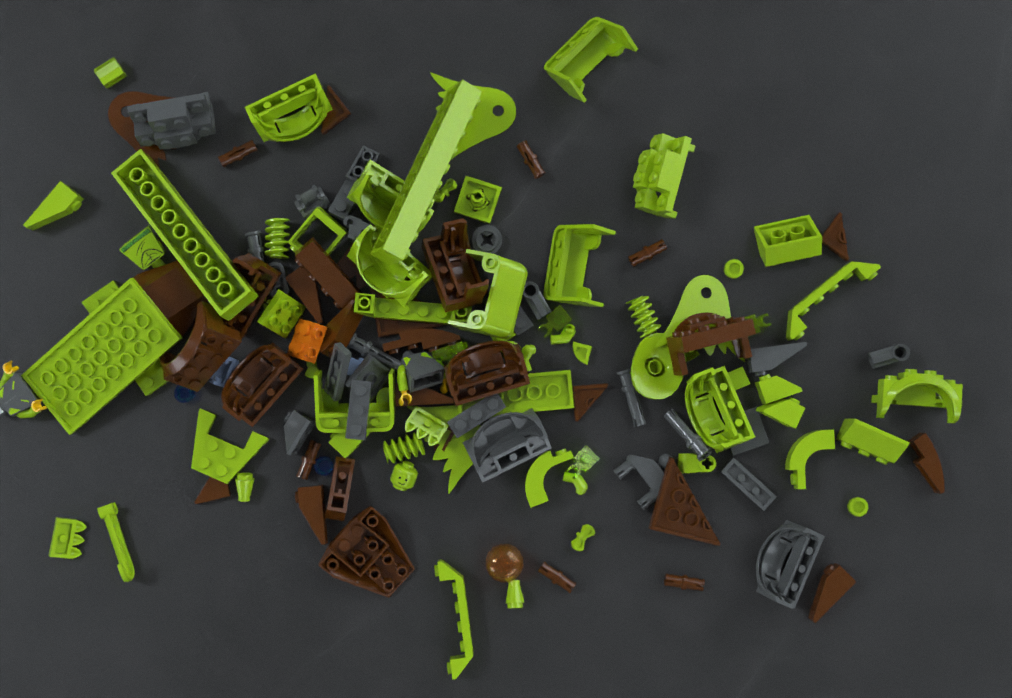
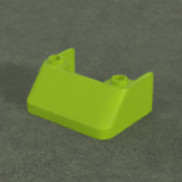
M594 17L584 24L545 63L544 69L570 96L585 103L587 99L582 94L585 87L582 79L607 55L617 57L622 54L625 48L635 52L638 48L623 26L600 17Z
M595 224L557 226L553 233L544 286L545 299L579 306L603 307L604 303L591 300V290L583 287L588 252L599 247L602 235H615L616 231Z
M466 249L468 255L475 260L482 261V268L487 273L494 274L485 311L475 310L471 312L467 323L449 320L448 324L458 330L503 339L509 338L514 332L527 279V269L521 263L496 254Z
M391 368L388 374L389 387L378 391L376 396L377 403H370L367 432H386L391 430L394 425L396 405L395 368ZM318 370L314 374L316 427L323 433L346 432L349 403H339V400L334 401L324 391L322 370Z

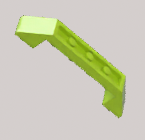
M853 261L843 266L788 311L786 339L788 341L795 339L796 341L805 334L803 331L807 326L798 315L800 317L810 310L808 307L812 303L816 305L824 299L823 294L827 291L831 293L838 288L839 285L837 283L842 279L846 281L854 273L860 281L866 279L870 281L878 275L877 270L881 266L879 264Z
M364 293L355 294L354 313L373 318L449 325V320L467 323L468 316L472 310V306L445 313L442 304L410 301L403 307L395 299L376 298L375 294Z
M440 559L437 561L438 565H434L435 576H439L440 581L455 579V582H452L453 594H457L458 601L455 602L456 614L460 613L461 620L457 621L458 632L462 633L463 640L460 641L461 653L465 652L463 655L451 656L450 662H447L448 674H452L453 680L457 679L473 658L474 652L464 576Z

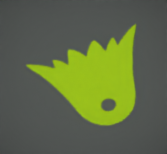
M430 72L434 80L445 90L438 92V95L444 99L448 89L458 82ZM474 86L482 91L479 97L481 101L472 112L473 119L464 129L466 133L456 146L458 151L455 156L479 142L504 132L512 125L516 116V106L513 99L507 93L495 88ZM497 105L502 106L504 109V113L501 116L493 114V108Z
M700 275L688 283L668 328L654 348L667 344L666 337L672 336V332L675 331L677 326L691 315L708 312L717 313L720 316H725V318L731 317L726 290L718 279L709 275ZM704 287H708L711 290L710 298L702 297L701 290ZM707 324L710 328L716 327L714 324ZM731 341L718 344L724 354H726L727 347L735 354ZM716 345L704 348L709 356L713 354Z
M407 406L412 411L415 406ZM458 406L420 407L448 424L449 420L459 415ZM480 424L459 438L454 434L445 451L442 448L451 431L447 429L439 443H437L440 445L434 453L433 460L448 458L443 472L452 469L449 478L448 494H450L460 478L473 464L462 442L472 438L481 427ZM427 436L424 438V441L428 442Z

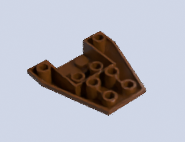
M178 261L139 273L133 277L181 337L186 334L196 319L197 304L201 301L208 302L207 298Z
M372 506L356 514L330 542L318 563L333 578L388 598L415 570L386 518Z

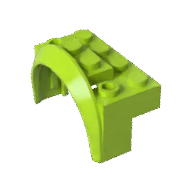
M316 73L245 107L251 123L263 142L268 140L287 142L301 139L312 133L324 121L327 113L333 110ZM302 106H305L302 110L291 116L280 118L281 116H284L298 108H301ZM311 106H313V108H314V110H315V113H316V116H315V114H314V112H313ZM275 122L277 123L278 128H279V130H280L281 133L278 132V130H277V128H276V126H275Z
M725 366L717 369L712 367L696 373L686 382L685 404L694 430L706 445L715 449L716 453L755 438ZM704 393H709L705 396L696 399V396L702 395ZM713 397H714V399H715V401H716V404H717V406H718V408H719V411H720V413H721V415H722V418H723V420H724V422H725V425H724V423L722 422V420H721V418H720V416H719V414H718V412H717V409H716L715 404H714V401H713ZM723 430H724V432H721V433H719V434H716V435L712 436V434H715V433H717V432H720V431H723Z

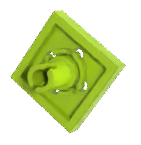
M465 176L454 213L490 224L502 187Z
M278 289L272 300L266 301L268 306L264 304L265 310L257 322L286 339L306 309V306Z

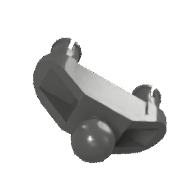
M629 454L625 458L626 461L613 470L621 480L634 469L647 483L650 491L637 500V503L641 505L640 507L644 511L657 500L664 476L662 469H666L668 458L672 457L670 454H662L659 457L658 463L653 459Z

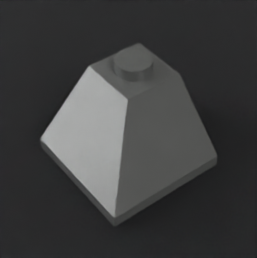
M293 410L284 419L286 422L284 425L286 450L290 456L298 454L316 424L315 420L298 410Z

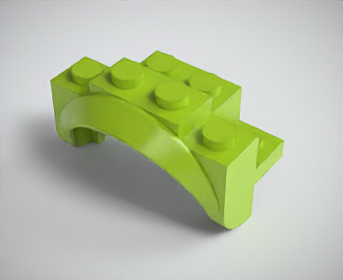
M664 133L654 135L650 142L651 149L645 150L640 154L638 159L639 165L633 177V188L637 190L635 197L636 209L659 217L676 218L677 212L673 211V206L688 151L694 152L695 145L690 144L692 138L687 136L674 138ZM656 191L661 193L659 198L656 194Z
M370 159L360 178L354 182L347 198L358 205L360 211L371 223L382 229L405 181ZM432 206L429 209L427 208L425 213L427 215L426 220L419 226L418 233L426 226L433 215L434 210L431 209Z
M370 224L356 238L347 257L356 264L359 274L371 288L386 298H394L405 307L416 297L419 290L432 279L431 272L411 253L406 260L393 265H388L370 255L382 230Z
M905 369V372L898 373V380L897 376L885 375V379H878V395H872L871 403H877L876 418H884L891 404L946 408L947 423L954 424L959 420L961 414L963 384H956V380H943V375H937V371L925 370L924 374L917 373L916 369Z

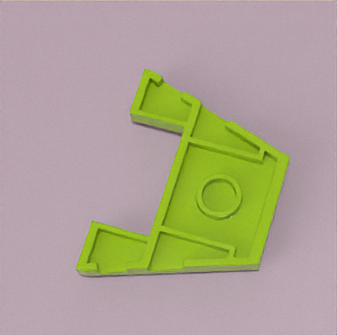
M200 408L191 468L229 484L237 473L245 467L246 463L269 441V438L252 431L244 449L209 435L217 416Z

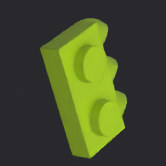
M415 406L405 423L406 433L416 429L417 439L427 436L429 446L439 443L449 427L448 424L418 406Z
M56 517L49 557L73 559L82 555L79 549L72 546L84 542V539L80 535L75 534V532H81L87 526L76 519Z

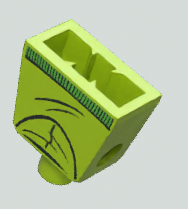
M150 225L119 249L142 270H145L150 265L153 268L166 265L160 259L166 251Z

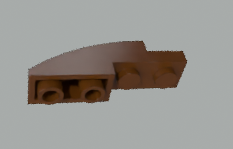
M411 329L400 331V340L382 344L385 353L389 352V355L400 353L402 348L407 347L408 350L419 348V344L422 343L423 349L428 350L430 353L440 350L439 346L447 345V348L457 346L461 338L459 335L443 330Z

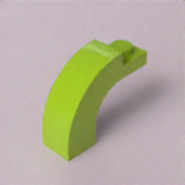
M834 430L811 431L801 436L792 445L787 454L785 469L793 470L790 480L791 485H794V489H806L805 465L812 453L823 449H835Z
M561 449L555 452L556 456H552L551 451L548 450L533 461L525 479V492L530 508L549 501L544 490V476L552 466L574 458L571 450Z

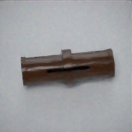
M250 140L239 147H233V150L218 156L222 166L226 167L237 160H243V157L258 151L254 141Z
M526 140L519 143L516 147L524 158V164L528 165L535 179L542 177L546 172L537 160V154L533 153Z
M661 239L648 247L644 246L639 252L628 256L629 261H632V267L647 259L650 261L653 259V256L666 251L667 247L666 244H663L664 241Z
M310 440L305 455H302V463L296 474L297 477L308 480L312 466L316 464L315 459L322 445L321 443Z
M545 561L538 569V572L552 580L551 583L559 585L568 593H571L572 588L574 589L576 582L563 575L561 570L557 571Z
M665 574L664 586L679 587L681 590H704V579L690 578L687 575Z

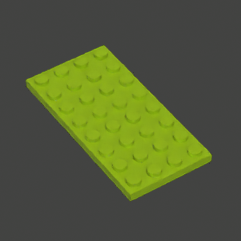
M130 278L21 376L36 395L43 399L42 402L45 406H47L66 432L71 435L183 338L134 278Z

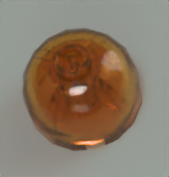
M508 543L494 546L488 552L485 560L488 574L494 580L501 583L515 580L521 574L524 567L521 552L515 546Z

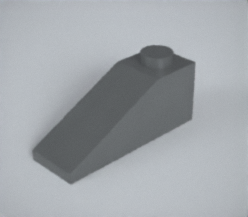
M807 342L751 349L752 357L747 358L749 373L755 372V376L766 375V371L774 369L806 347Z

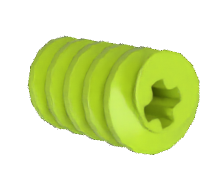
M272 218L265 221V224L270 226L265 228V232L269 233V235L265 236V240L270 241L265 243V247L270 249L265 251V255L270 258H289V256L284 255V252L289 251L288 248L284 247L285 244H288L284 237L290 236L289 233L284 232L285 229L290 228L284 222L290 221L289 219Z
M640 296L625 303L632 304L628 311H635L631 318H638L634 325H641L637 329V332H644L640 338L656 332L661 327V324H654L658 317H651L655 310H648L652 303H645L649 296Z
M415 432L413 433V439H410L407 434L405 441L401 437H398V443L391 439L390 445L383 441L384 454L388 464L389 459L395 464L396 457L402 462L404 455L409 460L411 459V453L414 457H418L419 451L422 455L426 454L423 440L417 439Z

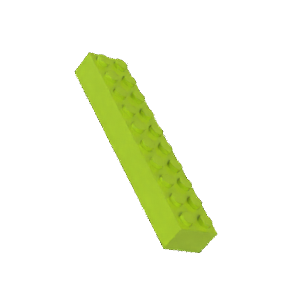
M462 79L448 89L370 255L388 265L406 260L411 251L409 247L419 234L417 230L426 220L427 215L425 213L427 208L429 209L432 206L434 193L442 185L441 178L450 168L448 163L458 151L456 146L465 136L466 132L464 129L473 119V110L480 104L481 99L479 97L482 91Z
M142 149L138 150L111 172L222 318L228 321L259 297L147 153Z

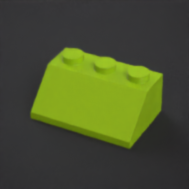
M810 215L754 226L760 257L766 267L822 255V235Z
M844 419L836 440L841 442V446L847 449L856 448L859 450V454L866 457L872 455L876 457L875 461L884 465L895 463L910 443L858 419Z

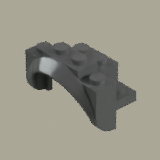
M208 92L127 106L128 114L134 123L135 138L141 147L155 144L160 150L180 148L197 144L202 136L216 134L214 110ZM192 113H197V114L191 119V114H192Z
M532 408L523 413L510 412L495 416L486 421L472 438L462 442L482 483L552 448L547 438L548 435Z

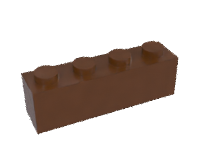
M313 237L295 252L296 263L301 268L305 267L309 271L308 276L314 282H319L323 293L335 300L333 303L340 311L352 299L355 300L356 293H362Z

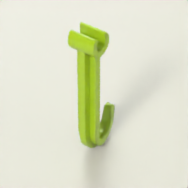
M114 502L99 507L97 510L100 518L105 520L119 562L117 567L124 582H130L134 578L135 570L116 516L118 508Z

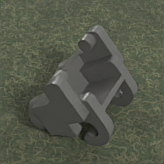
M315 184L301 195H295L297 200L294 203L304 219H307L316 207L326 209L331 205L322 188H317Z
M351 215L346 216L343 220L346 229L349 230L347 238L350 239L349 242L352 244L361 232L370 225Z

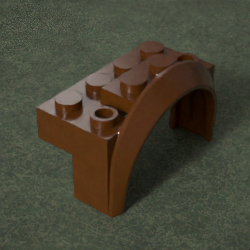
M462 218L445 222L442 225L441 235L422 239L421 248L446 313L482 304L483 297L489 288V279H486L484 282L481 281L474 259L466 253V249H470L467 221ZM457 254L461 255L458 257L448 258V256H453Z
M250 253L237 256L232 262L259 297L228 321L222 318L223 325L240 331L241 340L247 335L282 274Z
M203 301L197 304L196 321L193 330L181 352L177 356L167 352L160 358L164 380L198 392L241 344L240 331L223 325L222 317L212 305Z
M708 312L697 313L684 319L675 331L672 332V336L666 337L674 375L683 376L689 374L684 353L727 341L732 342L737 358L746 359L752 357L748 336L756 334L753 319H745V316L725 318V316H720L717 313ZM707 324H714L716 327L710 328Z
M488 341L470 346L457 353L448 365L444 366L447 383L456 406L530 384L527 367L519 344H512L507 341ZM501 352H503V355H504V358H505V362H506L505 365H504V362H503V359H502ZM462 363L464 364L467 376L464 374ZM501 368V369L496 370V371H493V372H489V373H486V374H483V375H479V376H476V377H472V376H474V375H477V374H479V373H482V372H485V371H488V370Z
M273 342L254 349L237 365L227 379L221 393L222 408L238 421L242 419L253 427L301 373L303 367ZM269 373H271L270 376H269V377L262 383V385L255 391V393L252 394V393L254 392V390L258 387V385L266 378V376H267ZM236 387L247 396H243L240 392H238L236 390Z

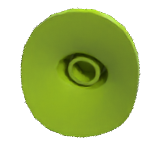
M654 333L645 337L637 346L631 365L633 386L642 396L653 400L671 396L678 389L683 379V376L674 375L668 344L654 348L664 333Z

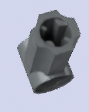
M526 282L522 296L527 301L536 319L539 320L552 311L541 294L538 285L534 282ZM527 287H534L536 293L533 296H528L525 293Z
M894 344L869 352L868 359L872 368L875 369L908 359L910 349L905 344ZM898 347L903 351L900 358L895 355V350Z

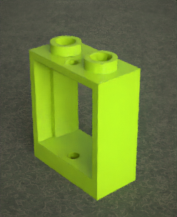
M316 207L288 243L291 245L290 249L296 252L303 246L298 240L318 218L338 235L326 250L328 255H330L349 231L324 209Z

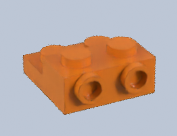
M299 318L287 354L315 364L327 327Z

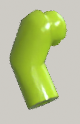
M567 324L560 335H550L551 345L569 343L575 335V326Z
M525 345L521 351L527 371H531L529 359L536 353V348L534 345Z
M564 472L563 481L573 483L576 487V493L584 495L588 486L583 477L579 474Z

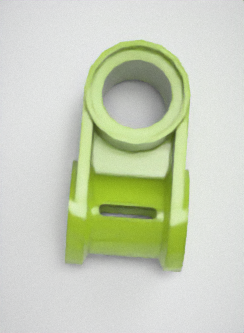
M682 453L678 454V468L681 473L711 472L716 467V460L709 455L707 460L711 461V465H708L706 469L702 465V462L706 459L698 461L696 454Z

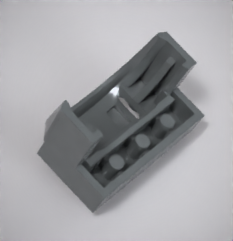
M786 520L784 525L769 535L761 546L756 561V579L758 584L756 592L792 609L795 608L825 536ZM781 537L790 540L792 543L781 539ZM792 548V551H791L790 556H789V558H788V561H787V563H786V565H785V568H784V570H783V573H782V575L780 576V572H781V568H782L784 559H785V557L787 556V554H788V552L790 551V549ZM765 574L768 575V576H771V577H773V578H775V579H777V580L770 579V578L766 577Z

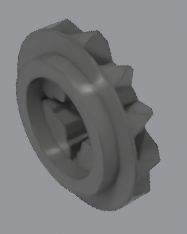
M492 225L480 226L473 233V247L476 251L494 254L502 245V235ZM493 234L491 238L493 246L488 243L481 246L484 242L481 235L489 237Z

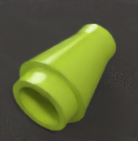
M237 473L235 481L238 501L240 502L250 501L255 480L252 473Z
M520 580L508 581L505 603L507 604V609L523 608V603L525 602L520 587Z

